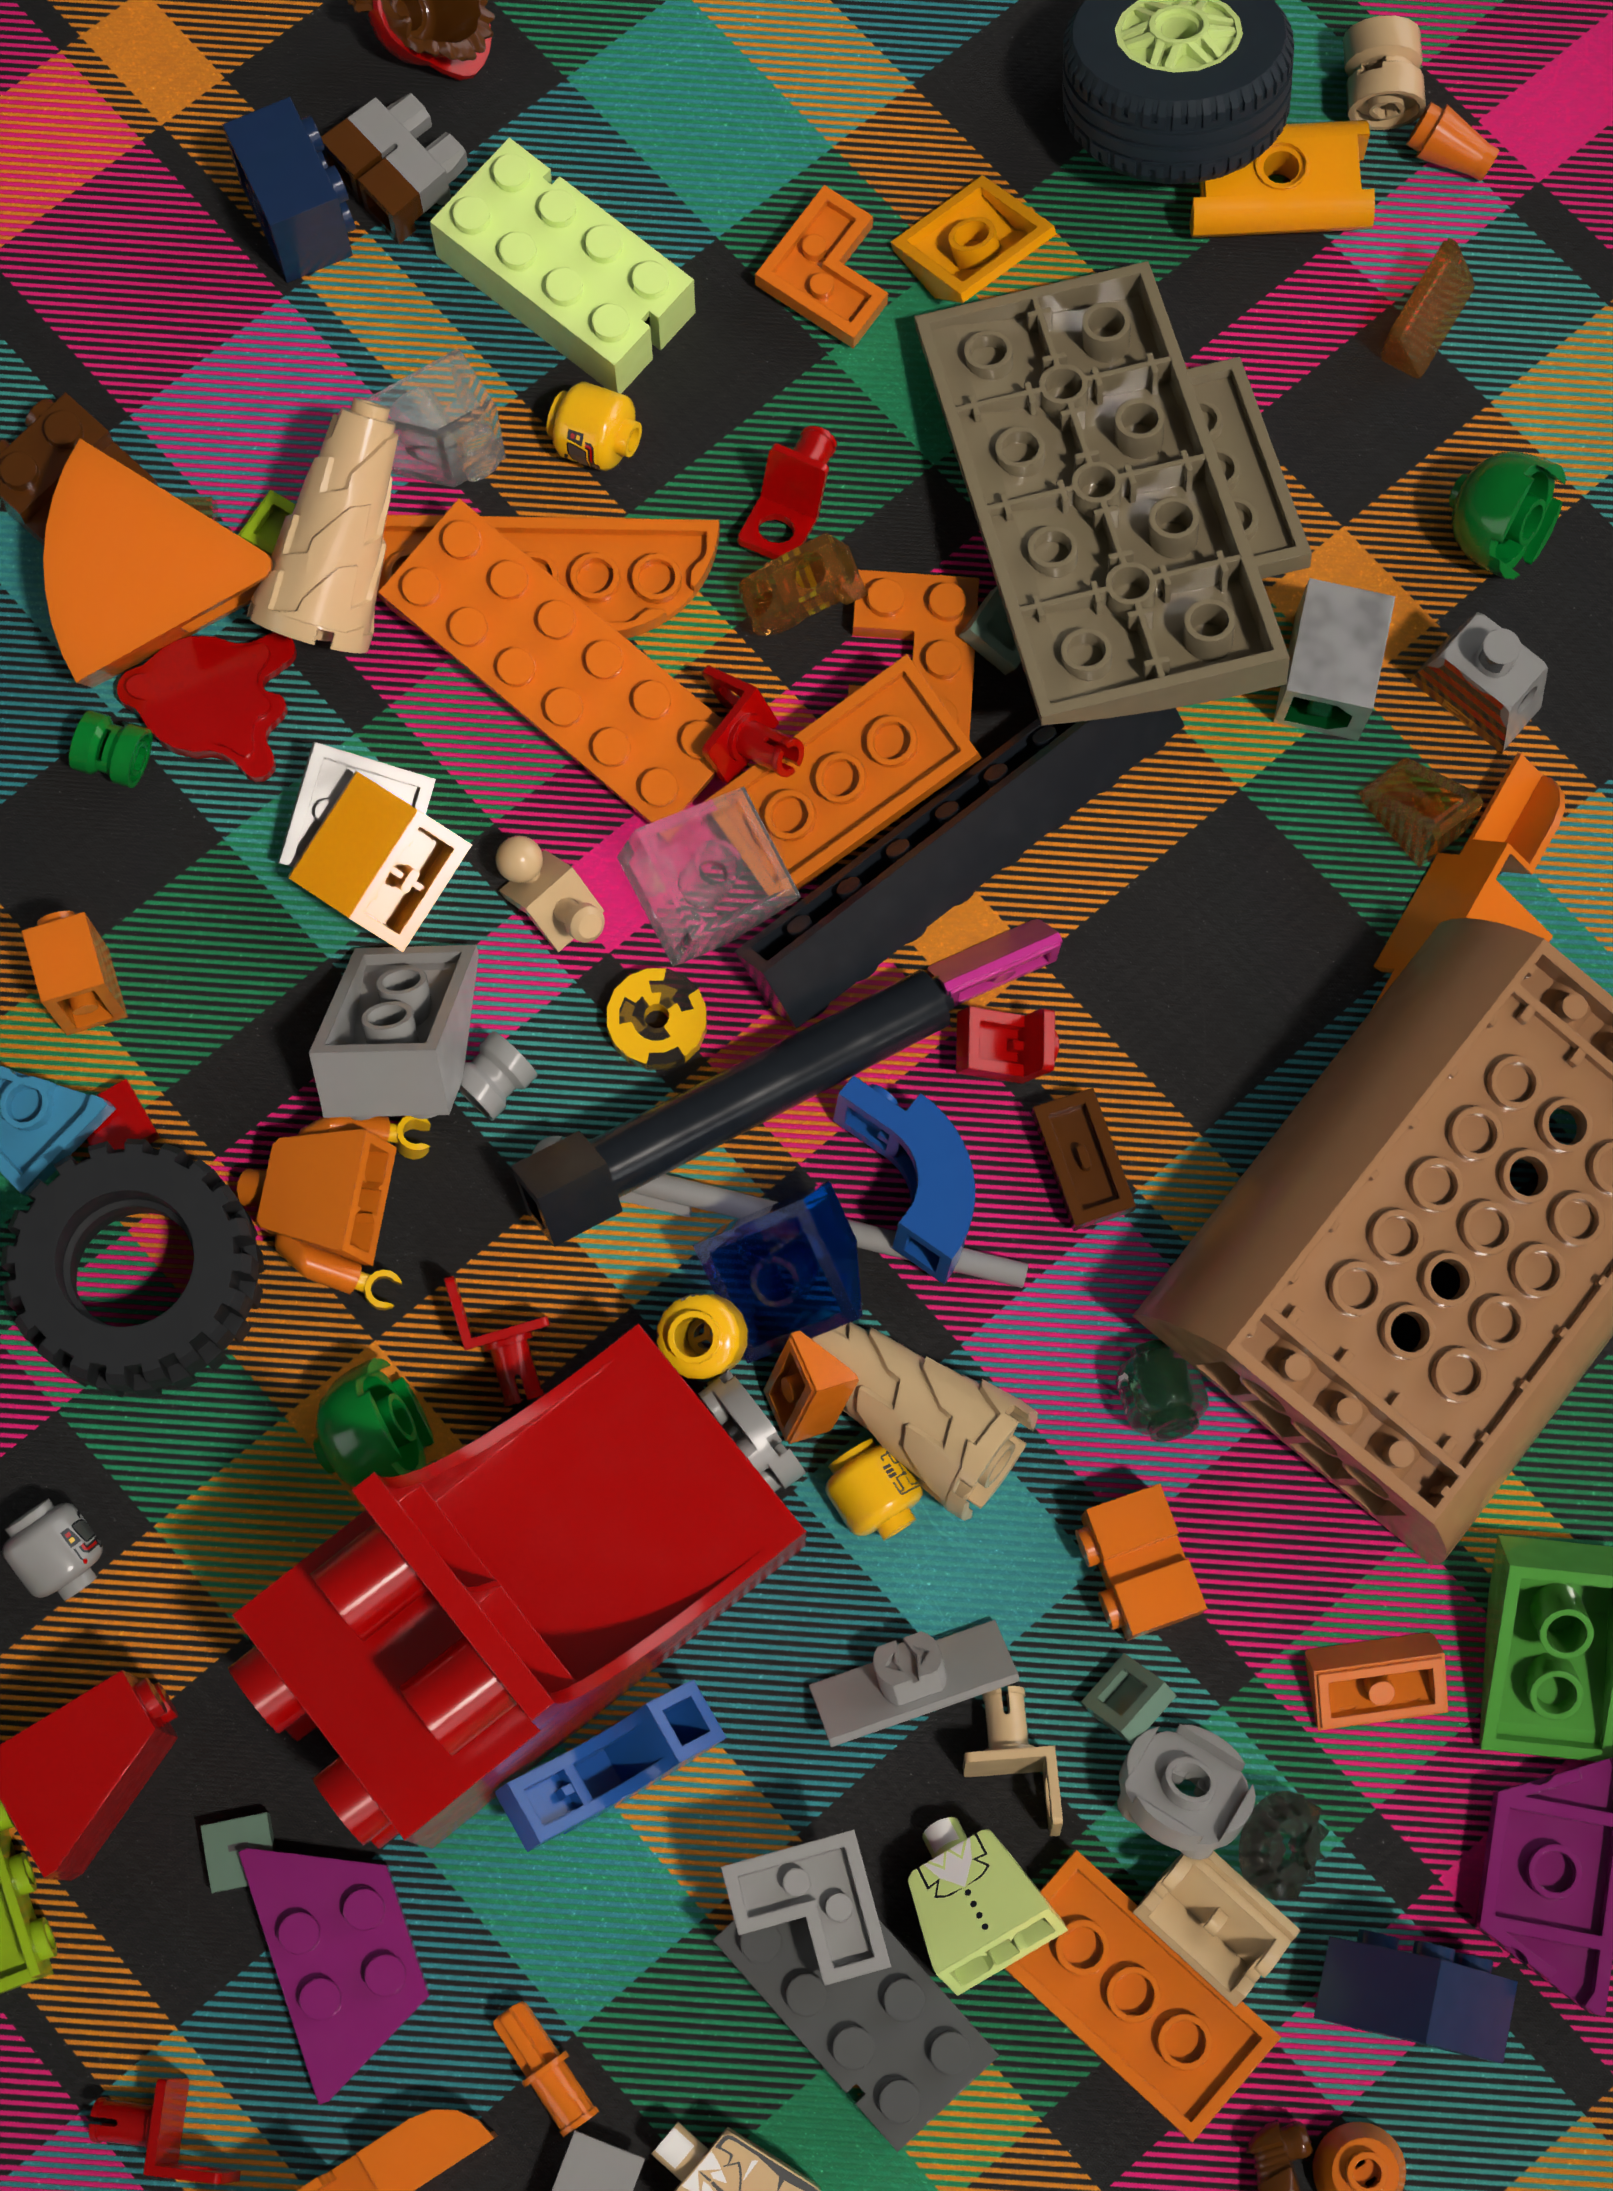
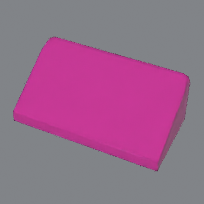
M1035 919L930 965L927 968V974L931 978L936 975L939 976L938 980L946 995H950L951 998L953 997L955 1007L1055 962L1063 940L1058 931L1042 920Z

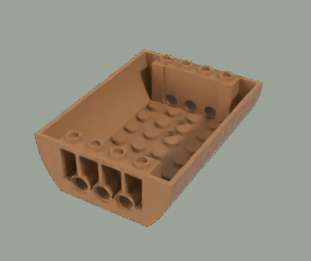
M1472 918L1450 919L1439 923L1133 1314L1136 1320L1430 1565H1439L1446 1560L1613 1336V996L1544 938L1501 923ZM1556 1108L1564 1109L1575 1119L1577 1125L1576 1136L1569 1145L1559 1143L1550 1133L1549 1119ZM1517 1159L1526 1160L1536 1169L1538 1185L1530 1196L1518 1193L1511 1184L1510 1169ZM1439 1262H1447L1452 1265L1460 1277V1288L1457 1294L1449 1300L1436 1294L1431 1285L1432 1270ZM1401 1313L1413 1317L1419 1324L1421 1331L1418 1345L1410 1352L1398 1348L1391 1337V1325L1394 1319Z

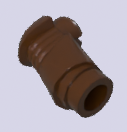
M1277 2119L1264 2125L1251 2138L1245 2153L1254 2154V2166L1257 2170L1255 2173L1256 2177H1258V2185L1255 2186L1256 2191H1301L1292 2161L1307 2158L1313 2151L1307 2129L1303 2123L1294 2121L1287 2126L1281 2127Z

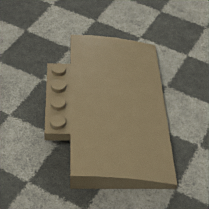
M1149 261L914 316L917 334L1041 726L1167 710L1230 698L1287 684L1290 657L1262 579L1309 568L1312 552L1241 358L1236 357L1190 369L1186 368Z

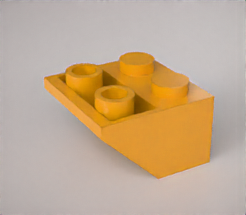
M355 771L293 867L288 878L401 952H404L472 844Z

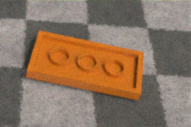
M906 654L793 736L803 742L804 757L800 766L782 759L783 763L794 768L796 772L793 775L781 777L774 771L756 763L705 800L704 803L771 899L779 905L982 757L914 662Z
M1074 1850L1040 1889L1042 1895L1064 1921L1068 1931L1004 1968V1970L1189 2141L1194 2142L1281 2039V2036L1244 2002L1241 2001L1234 2007L1133 1914L1138 1905L1079 1851Z

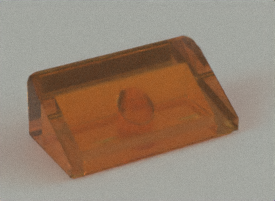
M1450 238L1447 241H1443L1392 326L1381 356H1383L1382 361L1414 378H1421L1474 290L1473 277L1456 241Z

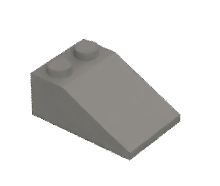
M477 945L406 947L404 952L395 947L354 949L309 1051L324 1118L351 1117L353 1120H367L378 1116H412L417 1119H428L437 1115H450L464 1075L479 958Z

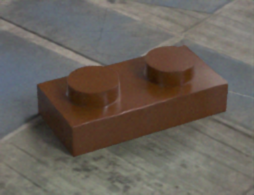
M1094 1088L1034 1106L1031 1114L1073 1231L1134 1212L1136 1204Z

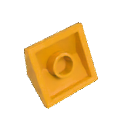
M982 175L890 243L896 255L935 299L964 303L1057 235L1052 223Z

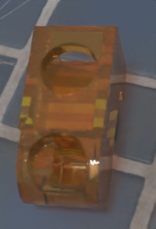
M827 532L764 564L763 568L745 577L738 585V591L756 635L761 636L784 632L798 625L805 618L838 602L848 605L868 595L849 546Z

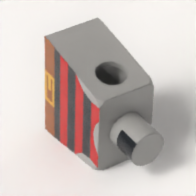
M1477 612L1443 641L1410 681L1502 753L1542 707L1548 667L1542 659L1521 644L1514 632L1501 628L1485 614Z

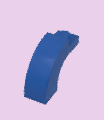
M853 1075L838 1093L833 1121L883 1155L900 1171L909 1189L911 1207L898 1223L892 1249L945 1285L960 1259L975 1205L974 1172L965 1144L947 1116L923 1094L920 1093L905 1111L899 1107L897 1100L887 1090L874 1084L868 1086Z
M693 1679L644 1704L623 1720L572 1750L507 1782L496 1790L495 1794L526 1851L529 1852L561 1834L569 1833L628 1800L699 1757L727 1737Z

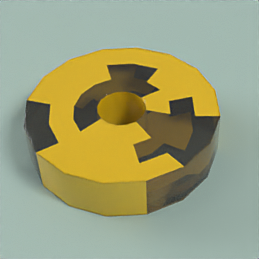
M646 968L629 975L614 989L607 1005L608 1034L615 1050L629 1064L647 1071L670 1070L686 1063L700 1049L707 1032L706 1004L699 988L685 975L667 968ZM653 1011H662L668 1015L669 1019L663 1027L653 1028L645 1022L647 1015Z

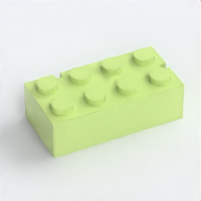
M508 138L430 221L436 256L611 391L621 394L653 360L652 344L661 351L695 314L693 278L559 176L552 184L551 169L511 138ZM648 317H650V326L645 323Z

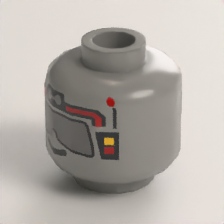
M48 1498L4 1529L10 1538L3 1546V1557L32 1596L42 1598L58 1592L65 1601L97 1578L90 1567L101 1557L103 1545L73 1504L61 1503L54 1506Z

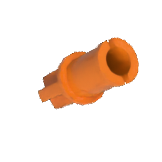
M524 2001L518 2002L497 2016L493 2021L494 2028L526 2076V2079L521 2082L525 2088L531 2084L560 2129L559 2132L562 2137L577 2129L599 2112L564 2061L569 2057L567 2051L559 2053L527 2003Z

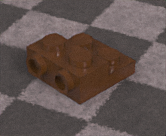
M66 392L56 402H53L50 398L38 402L26 417L25 425L28 428L11 444L7 440H0V506L43 546L52 497L64 465L79 438L158 486L157 481L113 442L109 431Z

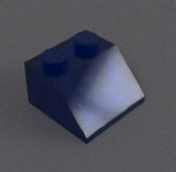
M830 1181L723 1225L693 1245L714 1293L731 1301L743 1314L748 1328L747 1348L743 1354L747 1364L783 1350L790 1334L800 1330L809 1338H813L858 1320L863 1316L857 1239Z

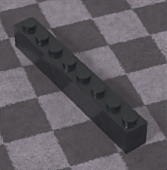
M1172 708L1107 719L1041 726L1038 717L735 951L767 1005L795 1028L800 1027L807 1020L822 1014L830 1002L856 982L871 976L880 963L905 944L921 937L929 925L952 907L967 901L979 886L1001 869L1016 863L1029 847L1050 831L1066 824L1074 812L1096 795L1111 789L1118 782L1119 777L1145 757L1160 751L1168 739L1185 727L1177 709Z

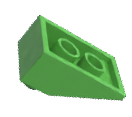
M1504 1535L1497 1536L1487 1607L1479 1735L1481 1750L1595 1762L1613 1757V1547Z

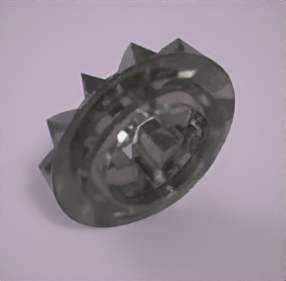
M1278 1791L1266 1796L1253 1808L1241 1832L1239 1863L1243 1877L1264 1897L1275 1901L1279 1898L1298 1899L1302 1885L1316 1884L1314 1872L1316 1862L1328 1859L1320 1851V1843L1329 1833V1830L1318 1822L1321 1808L1307 1801L1302 1794ZM1280 1833L1292 1836L1288 1842L1289 1849L1292 1852L1289 1860L1282 1858L1286 1848L1282 1842L1284 1838Z

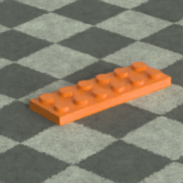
M458 498L378 591L381 598L663 835L669 831L715 777L716 772L704 756L702 747L723 719L460 498Z

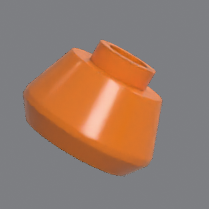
M1348 2122L1339 2125L1323 2137L1314 2154L1312 2170L1317 2191H1403L1406 2164L1403 2153L1394 2138L1376 2125L1366 2122ZM1361 2160H1364V2163H1362L1361 2165H1359L1358 2167H1356V2165L1358 2164V2162H1360ZM1375 2176L1374 2182L1366 2186L1365 2183Z

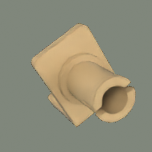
M1020 1686L1007 1687L1006 1702L1008 1714H1005L1003 1711L1001 1688L982 1694L983 1701H985L989 1748L984 1751L967 1752L964 1754L963 1776L980 1777L1043 1772L1049 1836H1060L1063 1816L1055 1746L1035 1747L1029 1744L1024 1697L1026 1696L1025 1689Z

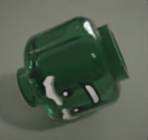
M1162 1340L1147 1341L1133 1348L1130 1352L1131 1358L1120 1366L1115 1377L1120 1399L1131 1428L1141 1434L1149 1435L1151 1440L1156 1442L1176 1440L1195 1431L1200 1424L1199 1419L1205 1414L1209 1406V1397L1201 1373Z

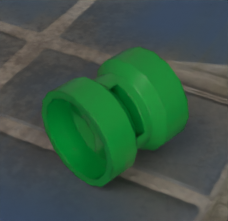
M88 710L82 716L74 732L69 752V765L72 769L86 774H94L98 771L106 773L113 783L134 788L144 774L149 761L153 742L152 732L148 728L133 723L124 727L116 725L109 715Z

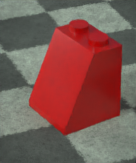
M121 1670L0 1744V1800L43 1878L72 1881L84 1873L178 1739L170 1721L178 1717V1713L170 1697L159 1682L153 1685L147 1677L141 1679Z

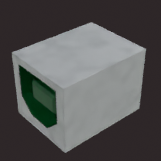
M1309 578L1295 614L1288 648L1290 659L1287 684L1280 687L1273 723L1358 741L1374 708L1396 596Z

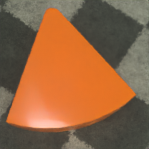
M79 438L64 465L52 497L45 530L43 553L44 585L50 620L61 654L75 682L94 688L152 657L164 646L178 639L189 637L250 604L251 597L260 582L269 576L273 564L271 556Z

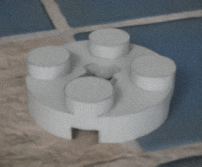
M729 1369L706 1383L707 1387L698 1393L699 1397L774 1492L781 1487L786 1489L806 1474L790 1448L787 1450L781 1443L782 1440L769 1419Z
M1179 1724L1176 1732L1163 1731L1156 1734L1159 1727L1149 1729L1135 1740L1121 1766L1119 1773L1121 1792L1117 1799L1118 1809L1124 1818L1137 1824L1156 1841L1180 1850L1182 1854L1191 1859L1202 1860L1208 1858L1215 1849L1228 1845L1239 1835L1253 1811L1256 1795L1254 1785L1252 1784L1250 1789H1248L1247 1780L1241 1772L1245 1763L1239 1753L1229 1743L1206 1729ZM1184 1779L1191 1781L1196 1785L1193 1793L1196 1797L1182 1793L1175 1784H1181Z

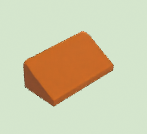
M799 1330L790 1334L763 1391L785 1441H788V1444H792L832 1430L859 1379L849 1367Z
M1432 1633L1327 1646L1305 1651L1306 1670L1318 1731L1448 1713L1445 1653Z

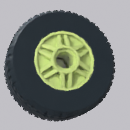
M1085 0L1069 20L1063 39L1062 92L1065 122L1074 139L1096 161L1117 173L1138 180L1163 184L1197 183L1228 175L1244 168L1263 154L1275 142L1286 125L1290 112L1294 39L1291 24L1275 0Z

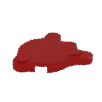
M276 632L267 634L249 643H234L215 636H190L178 639L164 646L143 665L126 671L118 681L117 694L122 705L126 709L138 714L147 728L160 741L161 745L169 751L195 759L217 758L226 760L235 765L249 780L264 782L276 771V760L268 745V737L284 720L288 712L284 698L279 694L266 691L265 685L293 664L297 656V650L292 638Z

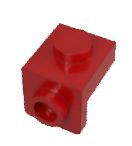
M969 1006L957 1012V1074L1022 1084L1054 1070L1055 1060L1059 1052V1037L1055 1031L1054 1010L1041 1008L1027 1015H1019Z

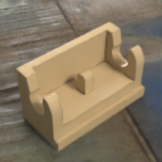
M1215 1851L1208 1858L1202 1860L1191 1859L1181 1854L1161 1874L1133 1911L1134 1915L1234 2007L1248 1995L1260 1976L1265 1978L1270 1973L1290 1943L1301 1931Z

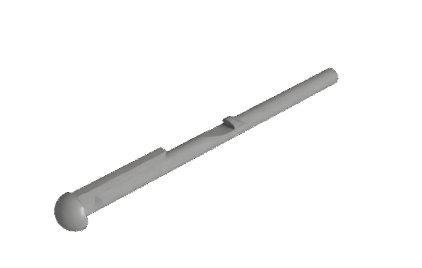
M562 1136L544 1138L536 1145L532 1155L562 1140ZM667 1174L619 1198L620 1201L689 1218L692 1214L691 1207L763 1225L806 1232L804 1239L820 1242L828 1240L908 1260L892 1249L896 1234L895 1230ZM963 1247L954 1272L1023 1288L1029 1264Z

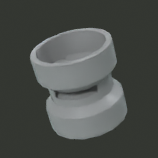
M492 1031L479 1044V1054L471 1062H465L464 1075L459 1092L485 1117L493 1121L506 1108V1098L515 1089H525L538 1074L512 1044L497 1032Z

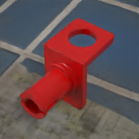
M815 425L807 426L802 430L801 437L793 450L777 443L773 444L768 454L761 496L738 535L737 542L740 546L785 565H792L819 518L829 471L827 462L834 455L835 448L837 447V441L828 430ZM769 520L781 521L791 528L793 536L785 542H771L760 534L759 526Z
M707 665L701 672L720 703L730 709L729 713L702 747L704 756L720 780L729 784L741 774L750 760L774 771L781 777L793 775L796 772L794 768L783 763L782 759L800 766L804 757L803 742L795 737H789L774 730L779 721L757 687Z
M455 1276L444 1278L464 1350L482 1346L483 1352L490 1350L504 1399V1407L522 1402L515 1380V1375L517 1374L521 1376L527 1400L545 1395L544 1390L541 1389L527 1339L533 1337L532 1331L550 1326L548 1316L473 1338Z
M159 2078L156 2082L153 2105L110 2100L107 2097H99L95 2101L90 2117L115 2119L117 2124H89L90 2140L94 2143L108 2142L146 2147L143 2175L211 2184L240 2182V2170L178 2163L189 2090L188 2078Z

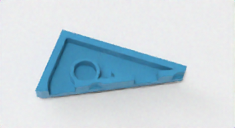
M0 1066V1172L21 1194L28 1196L26 1192L39 1178L42 1182H45L56 1171L54 1164L71 1155L116 1108L111 1102L101 1097L88 1095Z

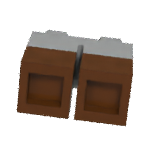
M412 93L405 95L387 108L375 97L321 136L325 147L322 153L328 167L335 165L346 190L360 204H364V209L399 245L416 231L415 221L435 203L444 205L450 201L449 183L468 166L464 147L450 133L445 132L426 148L418 142L417 138L432 127V122L426 108Z

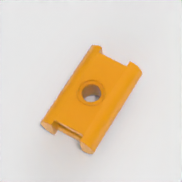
M1352 120L1286 124L1275 142L1247 166L1223 177L1199 182L1200 197H1193L1189 223L1191 237L1205 238L1372 229L1375 215V190L1362 189L1360 161H1364L1370 136L1368 121ZM1275 174L1283 175L1289 178L1290 182L1283 184L1275 183L1268 176Z

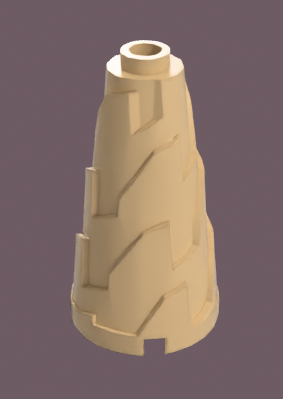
M353 398L351 408L341 407L338 415L333 414L319 456L314 458L307 473L293 514L286 516L271 555L273 568L269 576L260 582L251 597L247 617H251L250 620L278 634L315 645L316 640L332 641L330 646L332 650L359 654L369 651L374 634L375 603L386 551L383 534L391 498L393 480L391 471L399 436L394 433L396 424L387 420L390 408L364 399Z
M823 1309L817 1316L810 1311L806 1312L791 1331L793 1333L800 1330L857 1375L859 1381L843 1411L872 1433L883 1448L917 1476L920 1486L940 1502L947 1511L964 1521L973 1517V1510L969 1508L967 1500L981 1509L1005 1480L1026 1447L1027 1443L1013 1435L1017 1425L1021 1423L1031 1431H1034L1038 1412L1023 1400L983 1379L981 1383H978L927 1356L924 1358L872 1327L867 1331Z

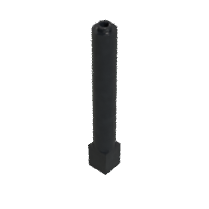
M918 970L589 1141L580 1130L511 1165L528 1214L554 1247L623 1212L619 1201L620 1197L950 1025L949 1011L954 1009L953 997L951 998L950 995H946L938 980L939 976L936 975L931 978L925 971Z

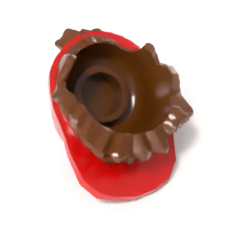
M348 0V5H353L355 12L368 13L369 21L377 39L385 49L405 63L420 66L429 65L452 78L466 80L474 78L484 66L490 53L491 39L494 34L490 23L495 20V15L485 8L488 0Z

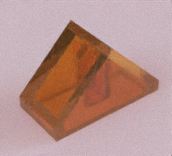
M1404 757L1359 792L1362 802L1419 868L1467 832L1484 804L1479 793L1407 757Z

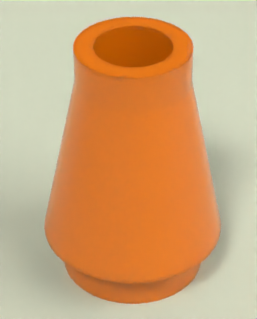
M1430 102L1423 115H1421L1406 142L1407 146L1417 151L1415 158L1470 175L1480 182L1491 168L1500 149L1489 144L1448 104L1441 108Z

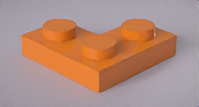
M824 185L755 273V285L854 349L888 304V292L845 265L873 228V216Z

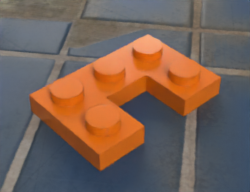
M857 569L852 636L913 640L912 661L970 740L975 649L960 638L959 635L978 609L979 578ZM849 685L848 696L862 686Z

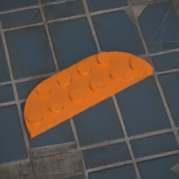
M387 515L383 534L386 551L378 591L444 515ZM481 516L626 639L657 628L685 608L707 579L719 544V520ZM377 593V596L383 601V603L388 608H390L399 617H401L408 623L412 624L395 608H393L389 603H387L383 598H381L379 593Z

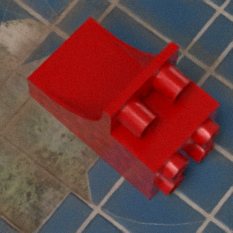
M638 1323L551 1391L475 1441L434 1463L404 1475L381 1477L373 1472L354 1487L351 1491L366 1510L232 1615L255 1646L230 1665L228 1670L249 1701L278 1734L286 1730L293 1739L299 1742L316 1727L323 1733L339 1754V1757L314 1776L312 1780L332 1810L362 1845L371 1841L378 1849H381L395 1836L400 1834L404 1841L432 1849L497 1797L495 1794L496 1790L507 1782L528 1772L802 1550L806 1545V1530Z

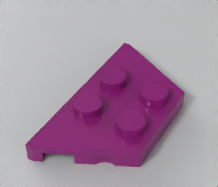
M1613 1757L1493 1792L1475 1928L1589 2014L1606 2016L1613 1962Z
M247 1848L238 1851L318 2105L329 2102L431 1994L388 1865Z

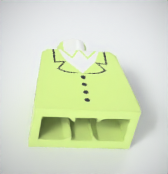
M947 1817L934 1822L924 1831L922 1838L933 1859L913 1870L908 1877V1884L931 1965L936 1975L957 1996L1068 1931L1061 1917L990 1829L981 1830L967 1838L959 1820L955 1817Z

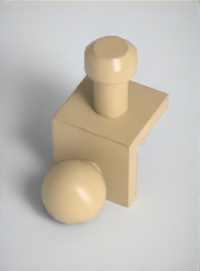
M513 836L503 841L496 853L498 871L504 878L509 880L499 890L502 896L530 917L551 947L557 952H560L573 939L582 943L592 942L597 939L605 925L604 909L573 867L546 850L542 852L538 844L526 836Z

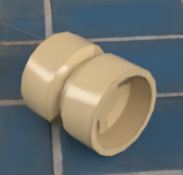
M1391 15L1368 18L1351 26L1345 32L1343 38L1344 66L1349 77L1346 83L1347 112L1350 121L1367 120L1370 130H1389L1403 127L1416 121L1423 115L1426 108L1424 76L1420 69L1423 61L1421 31L1418 24L1409 18Z

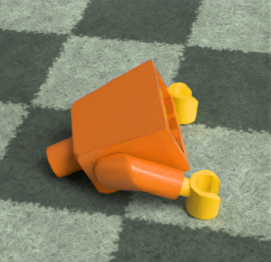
M378 1116L367 1120H353L351 1117H322L301 1128L297 1136L282 1137L272 1144L267 1170L246 1169L242 1172L237 1184L239 1202L243 1206L259 1208L256 1219L258 1228L275 1236L276 1251L304 1278L347 1294H351L354 1289L365 1294L366 1301L373 1308L384 1311L392 1309L394 1307L393 1304L374 1298L371 1287L379 1279H388L402 1286L401 1279L391 1270L384 1269L375 1271L370 1275L361 1271L362 1265L373 1266L396 1150L405 1158L412 1160L421 1159L429 1152V1145L410 1143L404 1137V1133L413 1129L430 1131L431 1124L428 1119H417L412 1116L403 1117L398 1124L390 1123L388 1116ZM388 1142H393V1143H395L396 1147L393 1146L392 1144L388 1143Z

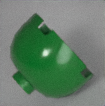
M1501 452L1476 465L1469 474H1462L1458 478L1450 493L1449 506L1453 508L1452 529L1454 539L1468 560L1504 579H1515L1520 574L1513 570V568L1518 564L1522 556L1524 562L1530 565L1537 559L1550 538L1560 515L1563 501L1552 496L1555 481L1564 485L1566 483V475L1561 465L1542 457L1522 452Z
M372 1358L352 1368L335 1380L319 1402L316 1421L318 1437L313 1442L316 1457L328 1473L333 1474L336 1472L344 1482L352 1487H356L373 1472L381 1477H395L418 1470L437 1461L436 1459L426 1464L424 1448L434 1444V1438L422 1406L403 1377L391 1382L380 1371L391 1365L384 1359Z

